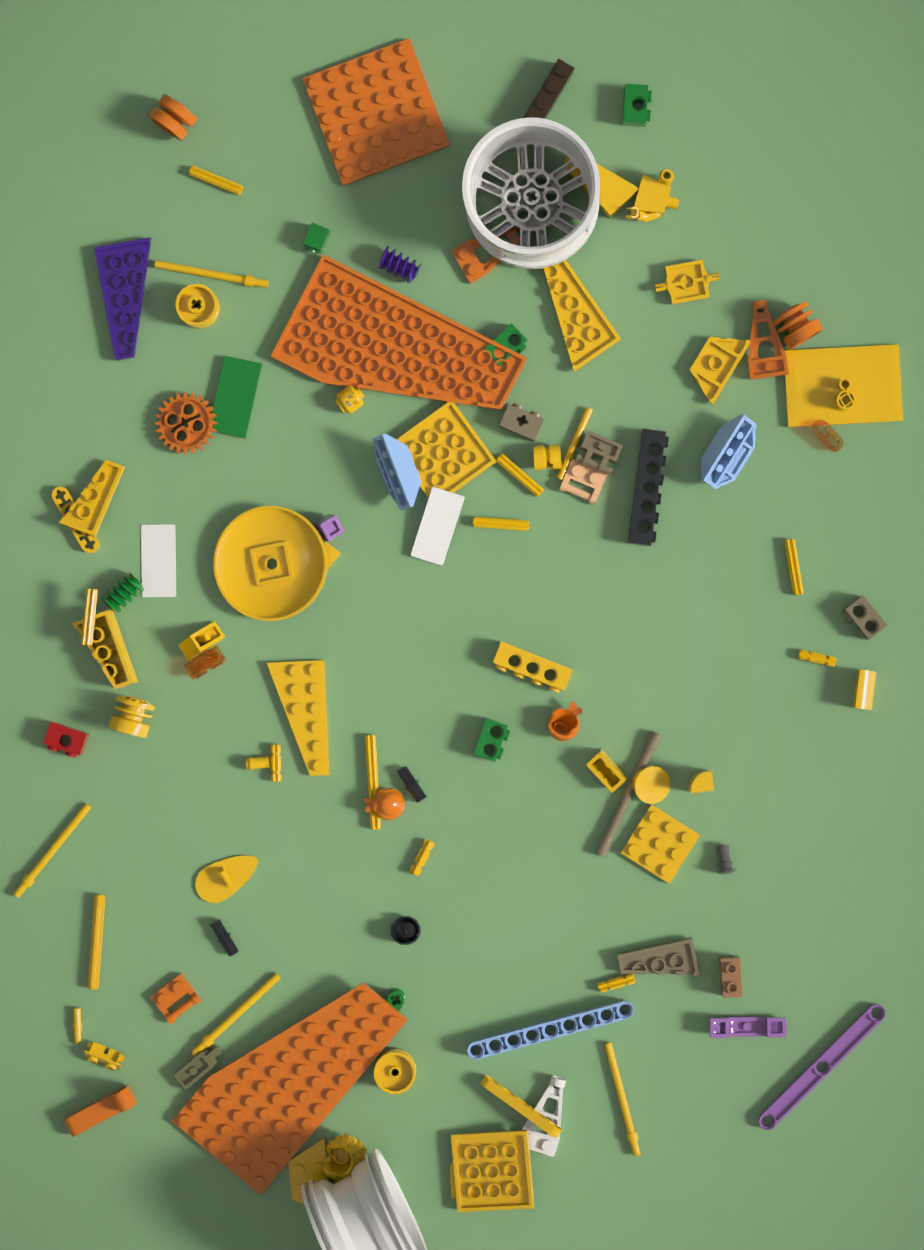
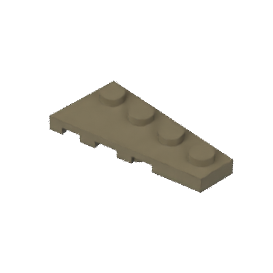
M692 937L616 953L621 974H691L700 976Z

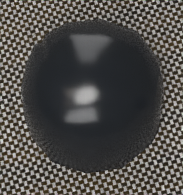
M402 916L391 925L390 935L400 945H411L419 938L421 927L416 919L410 916Z

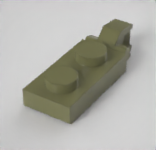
M217 1046L212 1051L208 1049L202 1051L173 1075L184 1091L215 1066L218 1062L215 1058L223 1052L222 1049Z

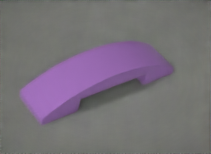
M734 1016L710 1018V1038L786 1037V1017Z

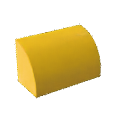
M867 670L856 671L852 708L872 710L876 672Z
M602 749L586 764L611 793L627 779V776Z
M703 770L693 775L688 784V792L713 791L712 771Z

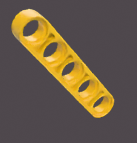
M488 1075L483 1077L480 1082L483 1087L549 1135L557 1138L562 1132L559 1126Z

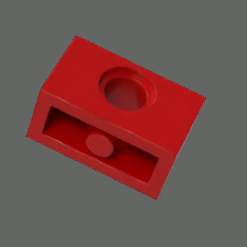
M50 722L43 744L48 745L47 749L58 752L60 749L66 751L65 755L76 758L77 755H83L89 733L56 722ZM64 735L70 738L68 746H64L61 742V738Z

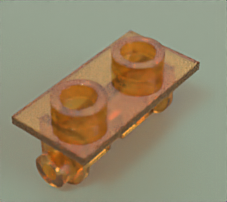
M215 646L184 666L192 680L206 674L208 672L207 669L210 668L212 670L222 665L226 659L218 646Z

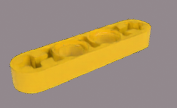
M56 487L53 490L52 498L64 517L66 509L75 503V500L68 489L64 487ZM60 490L61 492H65V500L67 502L71 500V503H67L63 507H61V504H64V502L62 501V499L56 498L58 496V491ZM71 529L85 552L94 553L99 549L97 537L87 536L90 541H95L94 548L91 550V548H86L88 544L86 539L82 541L80 537H84L87 534H79L76 530Z

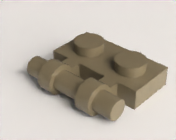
M587 431L580 450L587 453L585 456L578 453L575 461L582 463L584 467L589 466L598 470V473L611 475L613 468L607 466V463H616L623 445ZM594 455L603 460L600 463L590 458Z

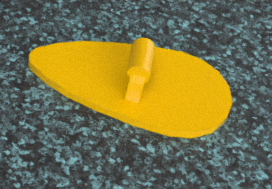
M249 855L235 856L205 867L198 873L195 888L197 894L209 903H219L226 900L252 876L257 867L258 859L255 856Z

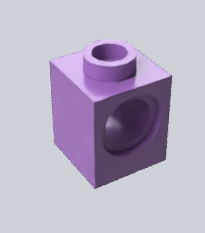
M328 514L313 523L324 541H330L345 532L336 515Z

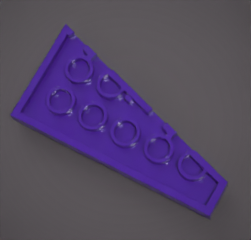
M151 237L94 248L115 361L135 358Z

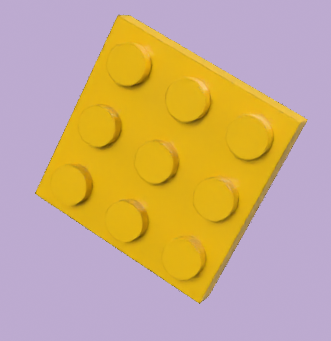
M651 804L620 853L670 884L700 835Z

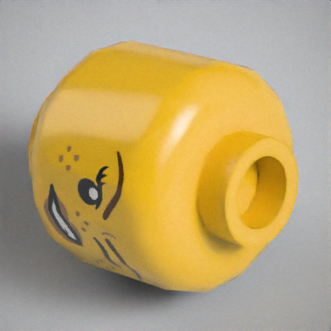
M349 385L337 393V400L335 402L343 413L352 414L363 406L362 398L364 395L359 388L355 389Z

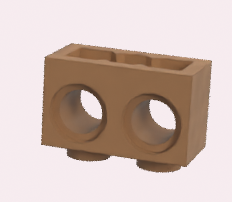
M719 957L721 996L723 998L743 997L740 957Z

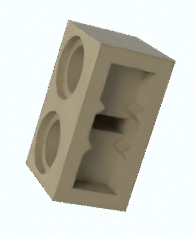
M863 595L843 610L845 613L843 615L849 624L853 623L857 627L855 631L862 639L870 640L887 626ZM855 606H859L862 609V614L859 617L853 614ZM867 621H871L874 624V629L871 632L865 629Z

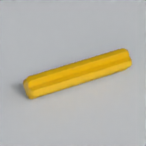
M194 165L190 167V176L236 195H241L243 191L242 185Z
M501 454L497 458V463L536 497L542 494L543 488L508 457Z
M473 517V527L528 531L529 521Z
M787 539L784 541L792 592L793 595H801L804 592L794 539Z
M88 588L86 590L81 638L82 645L90 646L93 642L97 589Z

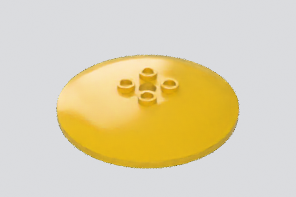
M279 506L257 507L237 516L222 532L214 553V575L223 597L238 612L262 621L284 620L304 611L319 595L327 574V552L317 529L301 514ZM272 558L277 561L275 569H270L267 565L268 561Z

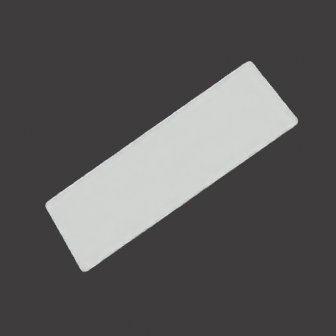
M432 487L411 556L439 565L444 564L465 499L464 496Z
M174 524L141 525L142 586L144 588L142 597H176V534Z

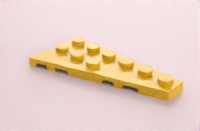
M564 260L556 265L545 267L543 270L571 365L575 372L619 342L621 338L571 266Z
M324 660L267 663L309 775H329Z

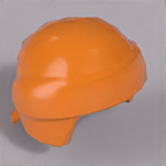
M571 702L568 709H555L549 715L547 721L549 734L558 741H568L574 738L579 730L578 715L583 712V709L581 707L577 708L575 702Z
M393 788L380 789L375 794L374 799L364 798V802L367 804L365 811L370 812L374 810L377 816L383 820L398 818L405 808L402 794Z

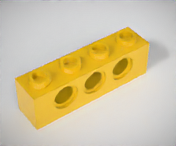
M502 641L493 660V663L496 664L495 668L506 672V669L514 671V676L524 679V676L532 678V683L540 686L542 683L550 685L548 689L557 693L560 690L565 691L573 670ZM512 655L518 656L520 660L519 664L515 667L511 666L508 662L509 657ZM530 662H534L537 665V671L533 674L526 670V666ZM548 669L555 672V678L551 681L546 680L544 677V673Z

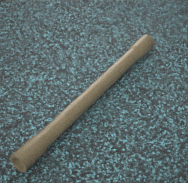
M651 731L644 751L595 853L606 856L612 844V839L635 792L632 786L633 779L640 769L648 765L662 735Z

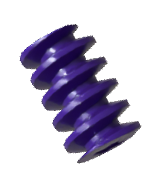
M387 246L380 259L379 268L382 270L387 266V273L394 270L393 276L396 277L400 273L401 280L407 277V283H411L417 276L422 263L416 266L415 259L409 263V256L403 260V253L395 256L396 249L389 253V246Z

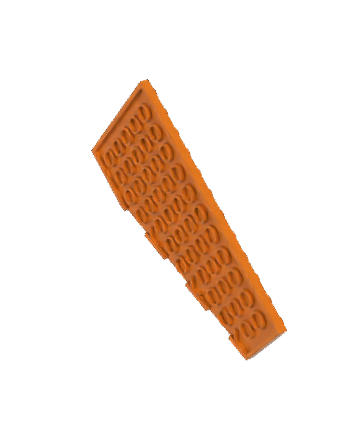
M324 254L271 354L272 358L325 384L344 387L351 385L354 388L497 410H502L527 361L526 357ZM489 344L497 347L494 355L499 359L496 362L492 359L491 353L484 350ZM506 352L511 354L507 360L500 359L505 356ZM499 361H504L500 366L497 364Z
M363 982L272 1039L249 1051L231 1064L210 1075L172 1122L261 1195L408 1019Z

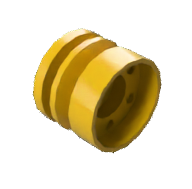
M116 696L115 701L123 703V707L114 705L113 708L120 711L121 714L120 716L111 715L108 728L147 738L150 725L142 722L143 718H152L153 715L145 713V709L154 711L155 706L139 698Z

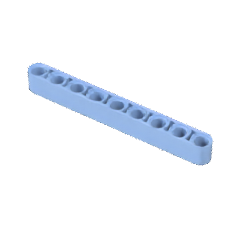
M618 1000L470 1041L467 1046V1052L472 1059H481L621 1021L633 1015V1006L628 1000ZM623 1004L630 1007L629 1012L626 1014L619 1012V1008ZM605 1009L611 1011V1016L608 1019L601 1017V1012ZM584 1015H591L593 1017L592 1022L589 1024L583 1023L582 1018ZM566 1020L574 1022V1026L571 1029H566L563 1026ZM547 1025H554L556 1029L554 1033L548 1034L545 1032V1027ZM529 1030L537 1032V1036L534 1039H529L526 1036ZM510 1035H516L519 1038L515 1044L509 1043L507 1039ZM498 1040L500 1046L497 1049H492L489 1046L490 1041ZM473 1045H479L481 1052L473 1054L470 1049Z

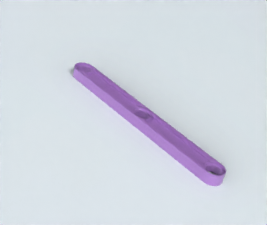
M876 1003L870 1005L759 1115L758 1123L764 1130L773 1129L884 1019L885 1009ZM875 1007L880 1008L882 1012L878 1018H873L871 1015V1011ZM821 1061L827 1064V1069L824 1072H819L816 1068L817 1064ZM764 1116L772 1117L771 1125L764 1126L762 1118Z

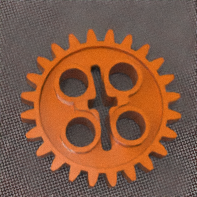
M184 392L183 397L176 393V399L170 396V403L163 402L166 407L158 408L162 414L156 415L160 421L155 422V425L160 426L156 432L162 433L159 440H165L164 446L170 445L169 450L174 451L176 449L178 454L183 450L186 455H188L189 449L195 454L196 448L201 451L203 450L202 444L209 446L207 439H214L210 434L211 432H217V430L212 428V425L218 424V422L212 420L217 415L210 413L214 408L212 406L207 407L209 401L205 400L202 402V396H198L196 399L195 393H192L189 397L188 393ZM192 405L194 408L193 413L187 415L186 408ZM198 414H201V416H200L199 418L193 419V418H195ZM176 415L177 422L171 425L169 422L170 418ZM185 419L189 421L187 423L188 427L183 426L185 424ZM198 422L203 423L201 431L195 430V425ZM181 432H186L187 434L184 441L179 440Z

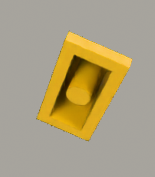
M214 621L190 635L178 646L189 661L224 639L225 636Z

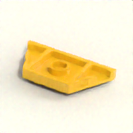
M719 337L708 338L689 371L710 404L713 405L750 345V340Z
M325 1139L319 1140L311 1147L302 1151V1153L291 1158L288 1162L292 1200L304 1204L301 1184L305 1182L309 1184L311 1179L317 1182L323 1179L329 1181L323 1170L324 1160L327 1158Z

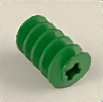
M130 571V578L126 575L123 576L125 583L119 580V588L113 585V593L108 590L106 591L108 598L101 596V599L113 611L121 612L119 605L126 607L125 600L132 602L131 595L137 597V590L144 591L142 584Z

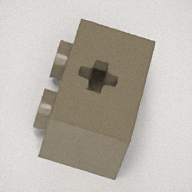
M515 403L513 405L508 404L499 427L534 442L544 420L541 418V414L534 411L530 413L523 411L524 407ZM522 417H525V422H527V424L519 426V421H517V418L521 419Z

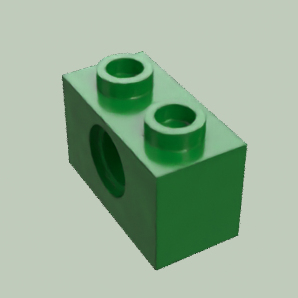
M625 84L622 126L645 127L646 121H650L651 110H647V102H651L652 91H648V85ZM638 101L642 104V108L639 110L634 109L632 103Z

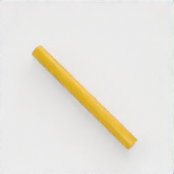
M588 407L584 410L562 462L561 469H559L556 476L560 480H563L593 411Z

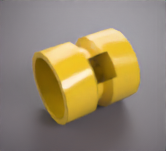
M560 444L549 445L548 448H545L544 445L533 446L534 471L545 470L546 467H549L551 470L561 469Z

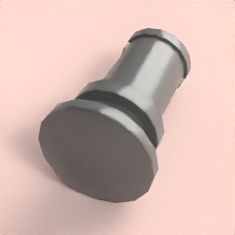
M729 845L717 846L720 862L718 867L721 868V871H718L717 874H731L735 872L736 869H732L733 861L731 862Z

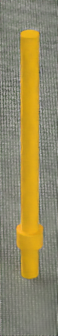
M158 260L155 261V268L242 283L248 287L268 288L269 284L268 280L257 279L252 275L241 276Z
M87 803L84 804L31 872L22 878L23 882L13 893L19 898L28 886H32L36 876L92 808Z
M275 973L217 1028L209 1035L206 1034L191 1053L196 1057L206 1047L209 1048L222 1032L281 979L280 976Z
M608 1042L604 1044L627 1130L626 1138L630 1142L633 1156H639L641 1153L637 1142L639 1139L638 1134L634 1130L612 1043Z

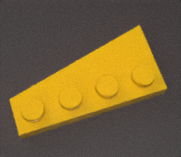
M105 460L93 476L92 481L81 492L77 501L71 505L68 513L59 521V524L96 537L125 467Z

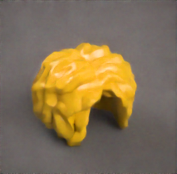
M344 1133L343 1136H336L334 1140H329V1144L326 1145V1151L329 1153V1156L324 1160L323 1170L328 1179L339 1182L351 1176V1171L354 1167L365 1160L367 1148L359 1139H356V1136L351 1137L347 1133Z

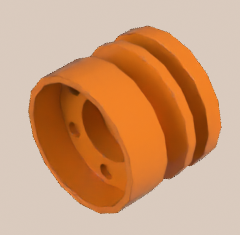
M807 301L793 305L772 322L774 326L781 323L784 324L777 331L778 333L788 331L789 334L783 339L788 350L802 344L824 329L818 318L808 321L807 318L813 313V310L811 309L805 313L802 311L809 306Z

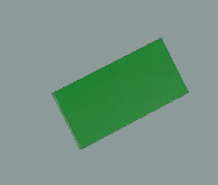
M224 355L213 405L214 409L212 410V413L217 415L212 419L218 422V424L212 425V428L217 430V433L246 439L262 368L261 363Z

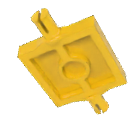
M703 260L665 266L666 282L655 284V291L667 290L672 305L710 298L709 282L720 280L719 272L707 274Z

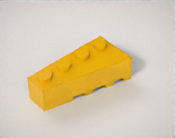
M106 610L95 614L92 645L88 646L92 652L91 654L102 667L101 669L114 689H121L137 683L138 680L113 610ZM83 619L72 623L74 628L78 630L81 638Z

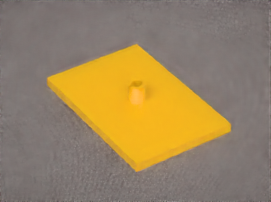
M899 344L784 350L789 375H785L787 427L903 421ZM849 390L855 395L856 402L849 410L841 411L834 404L835 396L841 391Z

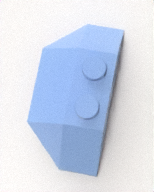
M744 414L737 416L720 427L701 458V479L714 489L734 481L755 448V429L757 424Z
M387 434L372 438L375 458L389 494L394 502L398 504L400 510L412 507L421 480L408 446Z

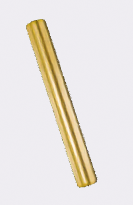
M366 735L369 798L374 799L375 794L379 791L376 736ZM372 810L370 811V828L378 830L381 828V821L375 811Z
M103 894L94 895L87 988L91 990L99 988L106 898Z

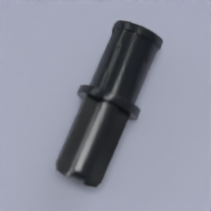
M407 766L397 771L406 785L405 789L410 791L416 803L427 797L417 783L419 781L415 780Z
M221 919L210 924V927H212L219 939L217 941L222 944L228 956L236 954L238 949L230 937L231 933L228 934Z

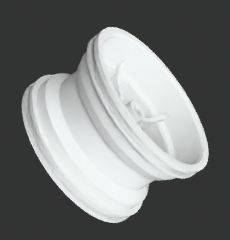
M377 1148L372 1150V1155L369 1152L365 1153V1160L354 1167L351 1171V1176L335 1184L325 1179L318 1182L311 1179L309 1184L307 1182L301 1184L305 1208L322 1250H428L417 1221L396 1177Z

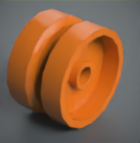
M163 94L158 104L164 111L159 108H153L148 117L165 132L177 140L183 141L188 133L181 124L186 127H193L198 119L184 105Z

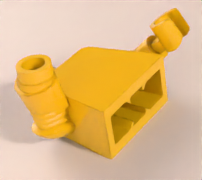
M662 170L658 180L643 174L634 207L627 208V210L631 211V215H627L626 219L649 222L663 216L666 207L677 210L680 199L669 196L670 185L674 179V174L671 170Z

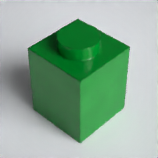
M312 222L303 242V245L306 247L305 250L313 254L317 252L322 254L331 234L330 230Z

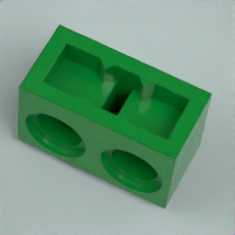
M512 323L493 340L518 354L527 347L525 345L527 339ZM509 337H518L519 343L511 345L508 342ZM489 344L484 350L489 351L492 359L496 362L499 359L494 355L497 347ZM506 352L505 356L500 359L507 360L511 354ZM499 361L497 364L500 366L504 361Z
M486 718L474 755L494 762L496 759H500L504 748H501L503 740L507 741L510 730H507L508 725ZM493 726H499L501 728L500 736L493 737L490 734V729ZM492 744L495 747V752L492 755L485 754V745Z

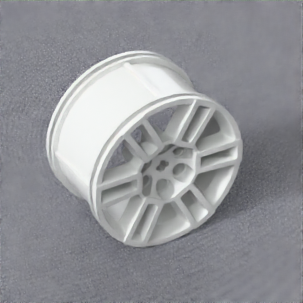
M543 118L511 120L488 132L472 150L463 173L462 193L471 231L479 244L490 255L503 263L518 268L541 269L550 267L574 255L592 234L599 212V171L594 156L585 142L566 126ZM528 144L534 145L533 169L528 168ZM513 147L517 148L518 173L515 175L506 172L492 163V160L499 154ZM544 147H553L566 154L570 160L552 173L547 174L544 171ZM571 165L572 169L568 171L566 168ZM574 169H580L581 175L563 185L558 183L559 179ZM486 171L504 181L505 186L500 187L483 179V172ZM538 178H545L546 183L538 185L536 180ZM518 179L527 180L524 186H519L516 182ZM586 184L589 195L587 211H581L563 202L562 196ZM477 188L501 197L502 203L487 213L478 216L476 211ZM552 193L555 194L557 198L556 200L550 202L546 199V196ZM510 195H516L518 200L515 203H510L507 198ZM535 195L536 201L532 200L530 202L528 196ZM541 210L546 211L548 214L543 219L537 216V213ZM521 211L528 213V217L525 219H520L517 215ZM563 212L581 222L575 227L561 219L559 214ZM503 214L506 216L505 221L490 231L484 226ZM551 224L568 234L564 238L547 245L546 228ZM513 226H516L520 229V246L510 244L498 237ZM530 231H536L537 247H530Z

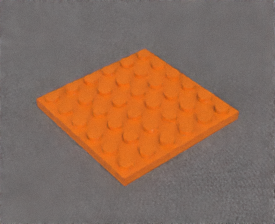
M410 38L302 78L343 186L450 146Z

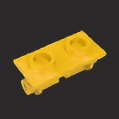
M89 1042L87 1050L90 1051L85 1050L84 1057L87 1058V1061L94 1064L102 1063L105 1065V1068L112 1071L121 1069L119 1062L123 1063L125 1058L122 1052L110 1048L108 1053L104 1054L106 1046L96 1042Z

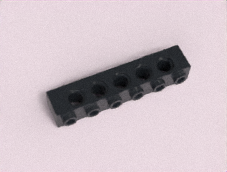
M642 430L627 544L650 547L656 541L657 532L653 531L654 524H658L659 519L656 506L661 503V493H658L659 486H663L664 475L661 474V467H665L666 455H663L664 448L668 447L669 441L666 431ZM649 446H657L659 449L658 454L651 455L648 451ZM648 464H653L656 467L654 474L647 473L646 466ZM645 483L653 485L654 490L652 493L644 491L643 486ZM643 502L650 503V512L642 511L641 504ZM640 521H646L649 524L647 531L639 529L638 524Z

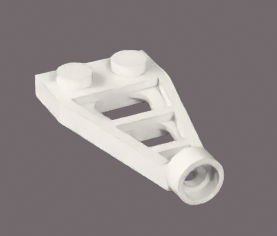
M552 1075L548 1087L534 1109L542 1115L549 1117L553 1123L561 1127L563 1088L565 1087L566 1080ZM549 1097L557 1101L554 1113L543 1110L544 1103ZM527 1119L522 1130H528L529 1149L554 1157L560 1140V1134L557 1138H554L547 1133L535 1130V1124Z

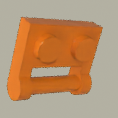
M182 973L150 997L171 1025L186 1010L202 1001ZM188 993L191 996L173 1012L168 1010V1007Z

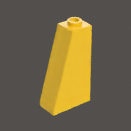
M567 157L563 162L567 163L570 158ZM597 164L600 177L599 208L611 218L638 193L639 189ZM570 165L566 169L569 171L572 169V166ZM576 168L568 173V175L573 179L581 175V171L579 168ZM581 185L580 188L588 195L587 185Z

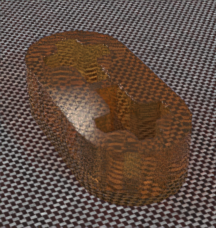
M822 419L815 421L812 427L814 434L830 451H839L843 447V440L827 421ZM818 425H826L824 429L828 433L824 435L821 431L817 432L819 430ZM830 436L834 440L839 439L836 447L834 445L830 447L831 442L828 439Z

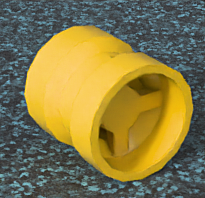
M849 390L841 391L834 399L836 408L841 411L849 410L856 402L855 395Z

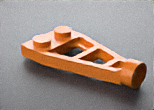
M516 226L512 227L498 238L505 236L510 244L518 245L520 243V236L516 234V231L518 230L520 233V229ZM476 238L468 240L451 250L470 284L487 275L500 262L492 256L486 263H480L474 252L477 247H481Z
M767 300L752 302L754 311L748 355L750 380L789 375L786 353L776 328L772 323L773 321L767 309ZM766 322L769 326L770 336L759 338L757 326L759 323ZM765 341L771 342L775 355L769 358H759V344Z

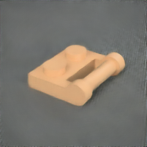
M572 459L559 491L569 492L588 500L590 504L594 505L607 474L598 473V470L589 466L584 467L582 463ZM571 479L594 489L593 494L569 485V480Z

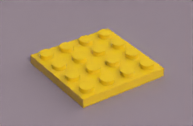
M452 402L446 403L396 439L408 446L415 467L419 472L420 487L428 498L432 487L455 493L497 462L458 407Z
M528 1130L451 1135L457 1212L534 1208Z

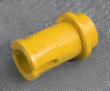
M249 756V758H245L246 770L252 771V769L269 768L268 756L256 758Z

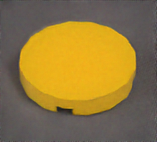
M649 765L636 773L632 786L638 799L648 804H655L667 796L671 783L665 770L658 766Z

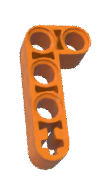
M128 1084L68 1116L63 1121L71 1136L74 1137L117 1113H122L137 1104L138 1100Z

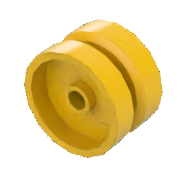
M191 284L183 288L177 295L175 303L177 314L189 327L196 329L207 328L218 318L220 311L219 300L207 286ZM197 304H200L201 308L198 309L195 308V306Z
M399 1048L389 1049L377 1058L374 1067V1079L377 1086L384 1092L401 1094L413 1085L416 1078V1063L407 1051ZM397 1069L399 1073L396 1072V1074L394 1075L392 1074V1070Z

